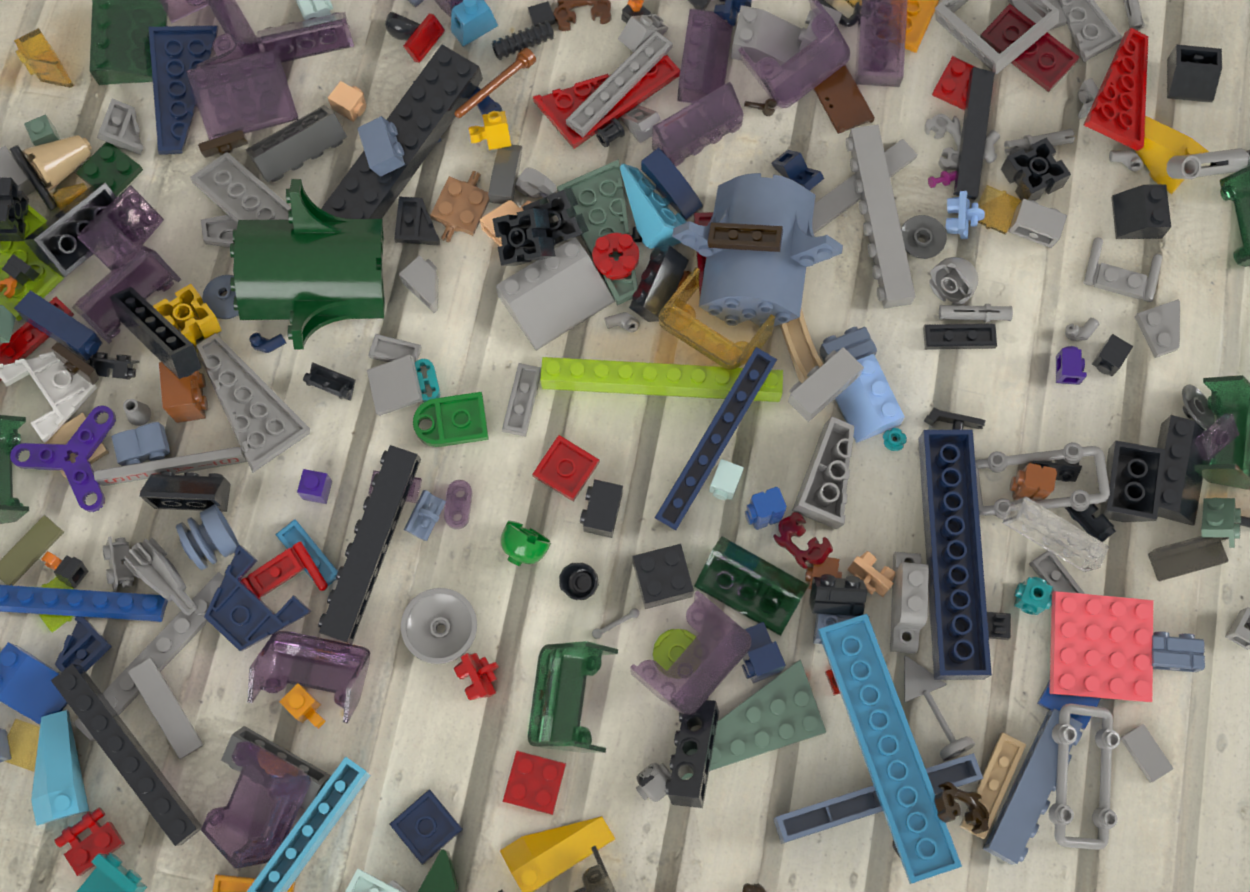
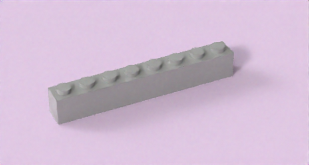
M879 125L851 128L849 137L846 138L847 151H851L850 167L857 177L854 182L855 191L861 195L859 211L865 217L863 229L865 236H869L868 254L874 260L872 272L874 279H878V300L882 301L884 309L911 305L916 296Z

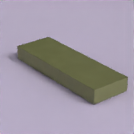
M44 515L0 560V579L6 585L13 586L58 540L64 531Z

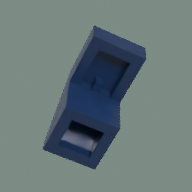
M786 150L771 162L772 166L783 177L799 183L809 191L824 179L821 171L807 167L800 152Z

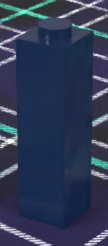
M31 290L14 307L23 320L86 361L102 345V341L93 330Z

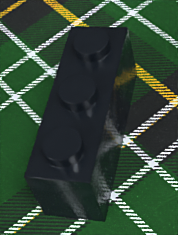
M670 245L655 247L650 254V261L641 275L639 286L632 296L629 308L648 322L663 321L689 260Z

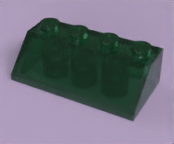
M721 536L712 549L694 585L697 589L757 623L764 622L767 629L780 636L809 586Z

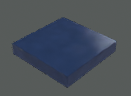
M430 789L389 824L422 865L463 830Z

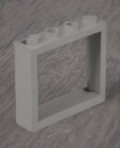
M944 0L935 7L936 21L995 74H998L1059 22V10L1054 6L1053 1L1023 0L1043 18L1002 53L998 54L954 14L969 0Z

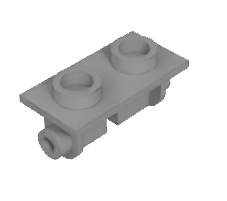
M108 537L106 545L103 546L104 560H109L110 569H106L107 582L112 584L113 591H116L118 584H122L123 588L133 586L132 582L134 581L133 573L121 562L125 561L124 557L130 554L129 542L123 537L115 539L114 543H112L111 537Z

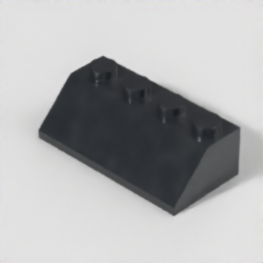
M99 183L88 188L26 237L24 241L39 260L60 276L66 277L129 226L134 219L106 183Z
M1170 415L1161 423L1157 448L1166 449L1158 517L1192 526L1195 525L1210 440V434L1196 421Z

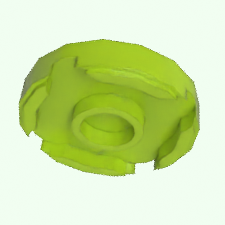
M671 629L658 637L654 644L652 655L654 664L660 673L668 678L679 680L688 678L697 671L701 665L703 652L701 643L694 634L684 629Z

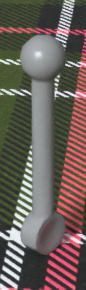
M631 609L629 614L602 629H594L592 632L593 637L600 639L602 634L630 618H637L639 616L638 609Z

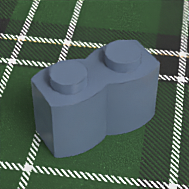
M159 422L145 424L136 429L126 430L111 436L117 462L121 466L138 464L146 460H162L165 458V455L170 454L164 426Z

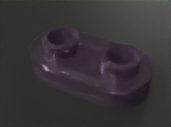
M464 480L453 481L447 489L444 519L452 529L464 528L470 519L473 492L470 484ZM458 491L465 492L463 497H457L456 494ZM456 514L462 515L459 521L453 520Z

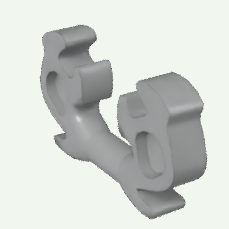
M938 114L932 119H927L924 126L927 135H929L931 130L936 133L934 139L944 137L946 131L952 134L957 145V151L952 147L945 148L941 156H945L947 159L940 157L938 164L944 171L949 169L957 170L962 134L959 119L954 116L951 121L944 114Z

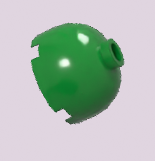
M508 520L501 535L502 550L509 556L507 560L517 566H521L522 563L534 564L540 561L551 545L549 543L550 540L532 528L528 530L522 527L523 524Z

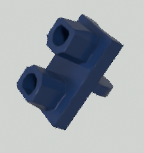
M720 0L725 1V4H716L714 15L717 20H726L729 26H735L741 6L751 7L752 0Z

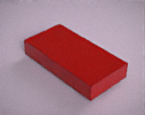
M429 13L403 47L415 62L420 63L445 32V29L436 16Z

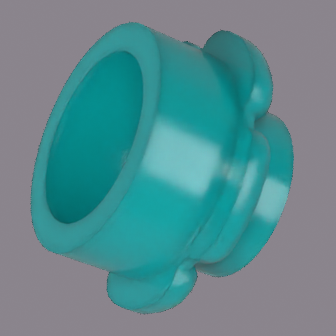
M892 428L883 434L884 445L891 451L903 449L904 444L907 442L906 435L899 428Z

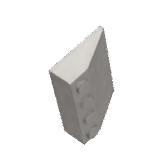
M576 237L554 249L555 257L536 260L496 285L498 297L536 351L615 302L592 260Z

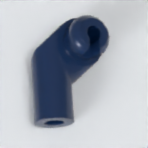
M253 333L249 338L251 346L255 350L270 353L287 344L281 333L271 339L262 337L260 333Z

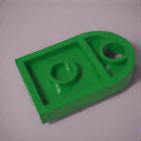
M482 392L435 398L422 403L417 408L413 417V428L417 437L424 444L432 447L489 440ZM424 419L432 421V426L427 430L419 428L420 422Z

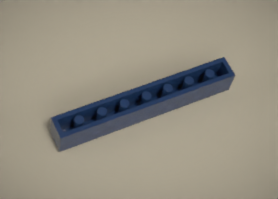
M757 347L754 349L660 507L655 519L677 530L778 359Z

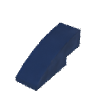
M659 147L641 161V170L656 185V190L670 202V205L686 221L703 208L702 202L687 180Z

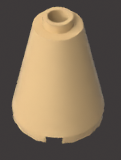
M79 135L26 148L22 152L24 155H27V160L49 192L91 155L90 150H92V147L85 137L81 138Z

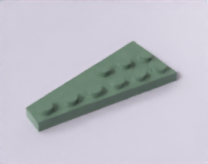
M619 159L557 186V192L572 187L578 205L573 206L576 215L582 213L589 230L581 234V237L591 256L598 238L610 233L630 235ZM613 252L609 257H613L614 261H618L619 256H622V254ZM635 269L631 275L620 280L606 278L601 273L617 305L632 299L634 292L638 288Z
M801 659L718 721L709 771L826 733ZM691 749L686 754L693 755L697 750ZM687 773L682 779L691 778L693 774Z

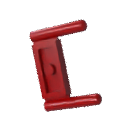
M301 541L268 561L247 577L241 579V582L259 599L305 568L320 591L328 588L327 582Z

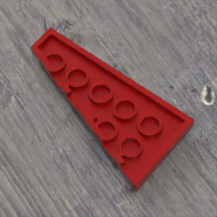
M1130 28L1124 33L1083 125L1138 151L1144 147L1149 36Z
M665 55L584 137H581L566 125V119L610 76L608 73L575 83L573 87L561 90L559 88L552 90V93L544 96H533V102L572 148L575 149L594 136L597 129H603L610 124L613 118H620L681 75V70L668 55Z

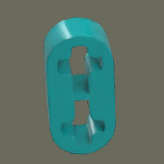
M428 359L417 360L415 367L422 394V402L440 398V388L433 363ZM423 366L429 369L427 370L428 378L425 379L420 372ZM430 384L431 390L434 391L431 397L424 394L427 391L425 385Z

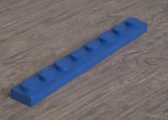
M0 585V612L162 622L168 600L161 595Z

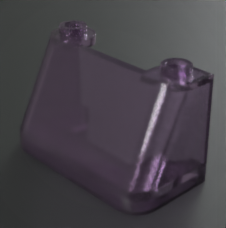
M250 741L237 742L232 754V761L237 766H243L227 806L212 809L207 814L201 828L203 834L235 869L269 862L288 836L311 783L310 777L302 769Z

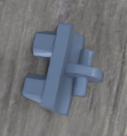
M423 490L404 530L423 541H427L440 518L439 515L446 501Z

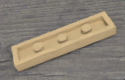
M1000 733L982 774L983 779L979 781L975 790L976 793L982 796L978 800L988 810L989 829L1026 747L1025 743L1005 733ZM964 815L959 827L974 834L972 832L974 825L972 823L966 824ZM988 831L974 835L985 839Z

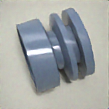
M215 504L200 512L203 524L199 525L190 517L187 519L190 530L183 522L176 525L179 540L184 551L200 570L208 567L205 556L212 564L217 563L215 550L218 549L226 558L233 554L239 546L232 528Z

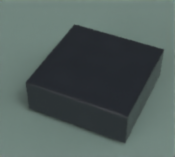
M549 1L528 7L529 16L535 27L537 23L543 24L545 20L551 25L556 24Z

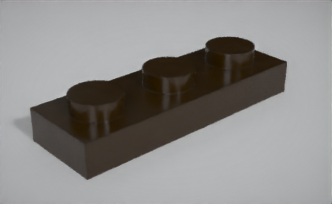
M711 222L708 248L780 252L783 226Z

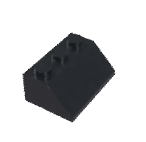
M1115 440L1108 449L1106 464L1110 496L1105 502L1101 503L1100 514L1103 513L1108 520L1124 523L1156 521L1158 518L1166 449Z
M161 471L160 474L150 475L140 491V497L154 509L203 511L215 504L221 512H227L231 484L223 475L217 473L199 476V474L186 472L184 475H175L173 472Z

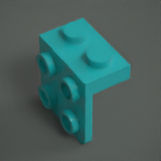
M98 853L92 861L96 866L95 870L76 892H144L147 886L141 882L142 877L139 874L121 865L122 860L113 853Z

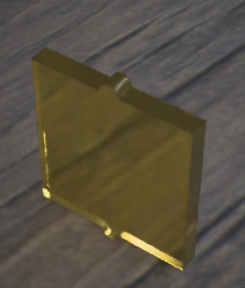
M986 185L978 202V208L985 211V218L978 221V223L986 226V229L991 228L1006 235L1016 207L1020 204L1021 200L1007 194L1005 190L1000 191Z
M15 718L7 736L11 759L5 762L35 772L39 726Z

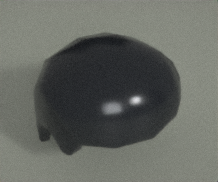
M390 12L385 21L388 33L398 40H408L420 25L395 12Z
M571 563L563 568L559 576L560 589L571 599L586 600L595 594L599 586L598 574L586 563Z

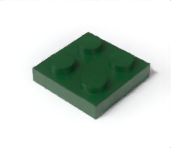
M105 142L78 169L76 174L90 186L106 183L117 197L143 169L116 146Z

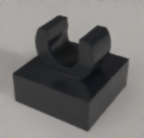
M987 612L989 639L1009 640L1011 638V614Z

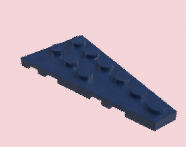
M218 25L149 27L159 155L183 153L217 37Z

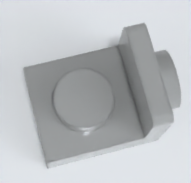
M1092 78L1085 80L1078 91L1079 99L1084 104L1078 113L1080 119L1088 115L1099 91Z

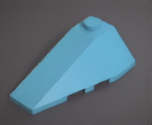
M621 164L622 178L636 228L642 237L643 244L653 249L667 245L675 246L681 243L672 235L675 227L686 223L680 213L675 215L668 208L670 202L654 192L655 186L638 168Z
M68 710L41 717L31 797L36 826L89 811Z

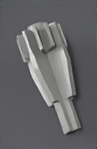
M153 538L149 541L144 539L143 543H137L129 550L131 554L124 557L126 560L123 562L137 578H141L169 602L174 601L187 616L191 615L198 608L184 592L186 589L184 582L175 566L165 558L167 553Z

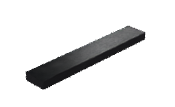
M973 67L970 70L953 195L960 196V191H967V198L973 200L978 198L995 74V72Z

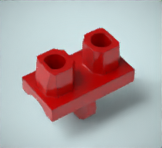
M466 653L461 656L462 661L454 667V671L459 679H465L470 676L473 684L465 688L468 699L476 700L495 695L496 691L491 682L497 680L494 671L499 668L497 662L489 664L486 657L479 659L477 653L471 655Z

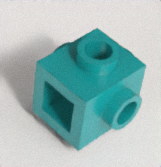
M1029 577L1023 583L1020 582L1014 594L1017 597L1014 606L1027 614L1039 615L1045 609H1049L1052 604L1051 592L1053 586L1046 584L1047 582L1042 578Z

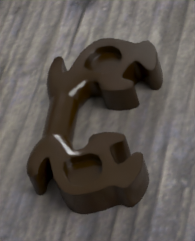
M951 782L938 785L943 792L936 794L934 801L938 811L937 816L940 820L948 823L956 820L955 817L960 816V805L955 801L957 799L964 802L969 809L968 812H965L966 824L972 823L974 825L972 829L974 834H980L989 830V813L987 808L978 800L982 798L980 794L957 789Z

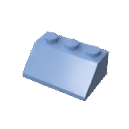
M874 354L857 360L864 367L861 376L835 398L846 423L854 426L853 438L856 443L900 426L905 418Z

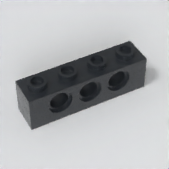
M686 698L684 707L680 708L679 722H681L680 731H676L674 744L677 746L675 755L672 754L670 759L672 774L671 779H667L665 785V794L668 795L672 805L703 808L719 718V709L714 700ZM696 725L701 726L699 730L691 731L692 727ZM691 749L697 750L693 755L686 754ZM687 773L693 774L690 779H682Z

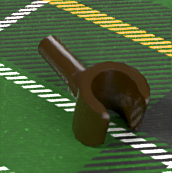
M774 99L766 100L765 104L749 101L744 103L745 107L762 110L765 116L773 115L775 109H770L769 107L777 105V101Z

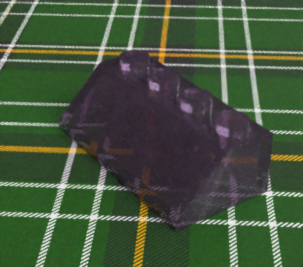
M689 10L677 101L722 107L733 26L712 11Z
M336 12L319 18L313 17L305 21L290 22L278 27H268L257 31L256 35L258 46L267 66L354 47L346 12Z
M731 82L654 125L652 150L654 151L659 147L671 162L678 166L690 155H697L704 147L709 144H716L726 134L738 131L742 126L744 113Z

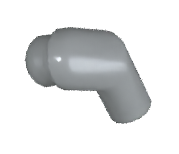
M992 130L986 136L983 159L987 163H992L997 159L994 144L999 140L1000 135L995 130Z
M1110 151V162H1122L1131 171L1142 169L1143 161L1134 151Z
M626 312L605 317L607 329L620 326L629 332H635L639 328V321Z
M1090 318L1083 327L1069 324L1065 329V335L1070 340H1087L1100 324L1094 318Z

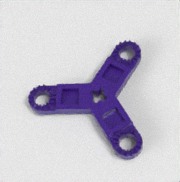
M97 406L90 412L66 445L21 443L12 449L10 454L11 461L21 469L64 471L79 506L88 512L99 511L103 504H105V497L100 484L95 481L94 471L89 458L105 439L112 426L115 425L116 415L107 406ZM103 412L109 415L108 420L103 424H98L96 421L97 417H99L98 415H101L100 413L103 414ZM28 450L30 452L28 460L19 462V453ZM71 453L79 455L75 458L76 462L74 463L69 460ZM97 494V501L93 505H87L85 501L86 497H88L87 495Z

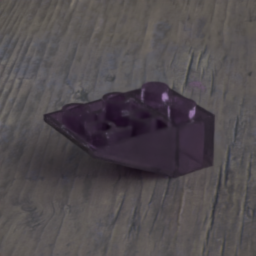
M130 185L100 212L77 238L111 271L127 265L164 219Z

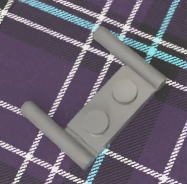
M1099 237L1095 238L1084 284L1094 285V287L1152 302L1162 263V255H1153L1149 276L1147 277V275L1105 263L1098 264L1103 240Z

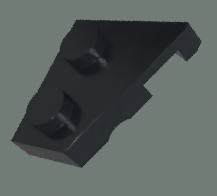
M399 196L394 236L395 243L440 245L439 236L435 231L422 198Z

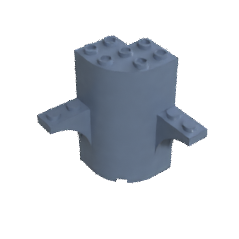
M761 173L745 174L718 185L714 212L709 224L701 226L688 221L675 227L672 237L681 241L682 244L691 247L699 252L700 255L706 257L699 307L731 326H736L739 323L750 320L762 329H771L774 326L800 318L806 267L840 255L843 250V245L830 236L815 237L813 234L812 221L816 195L799 183L774 174L772 178L761 177ZM711 222L783 226L780 252L708 248Z

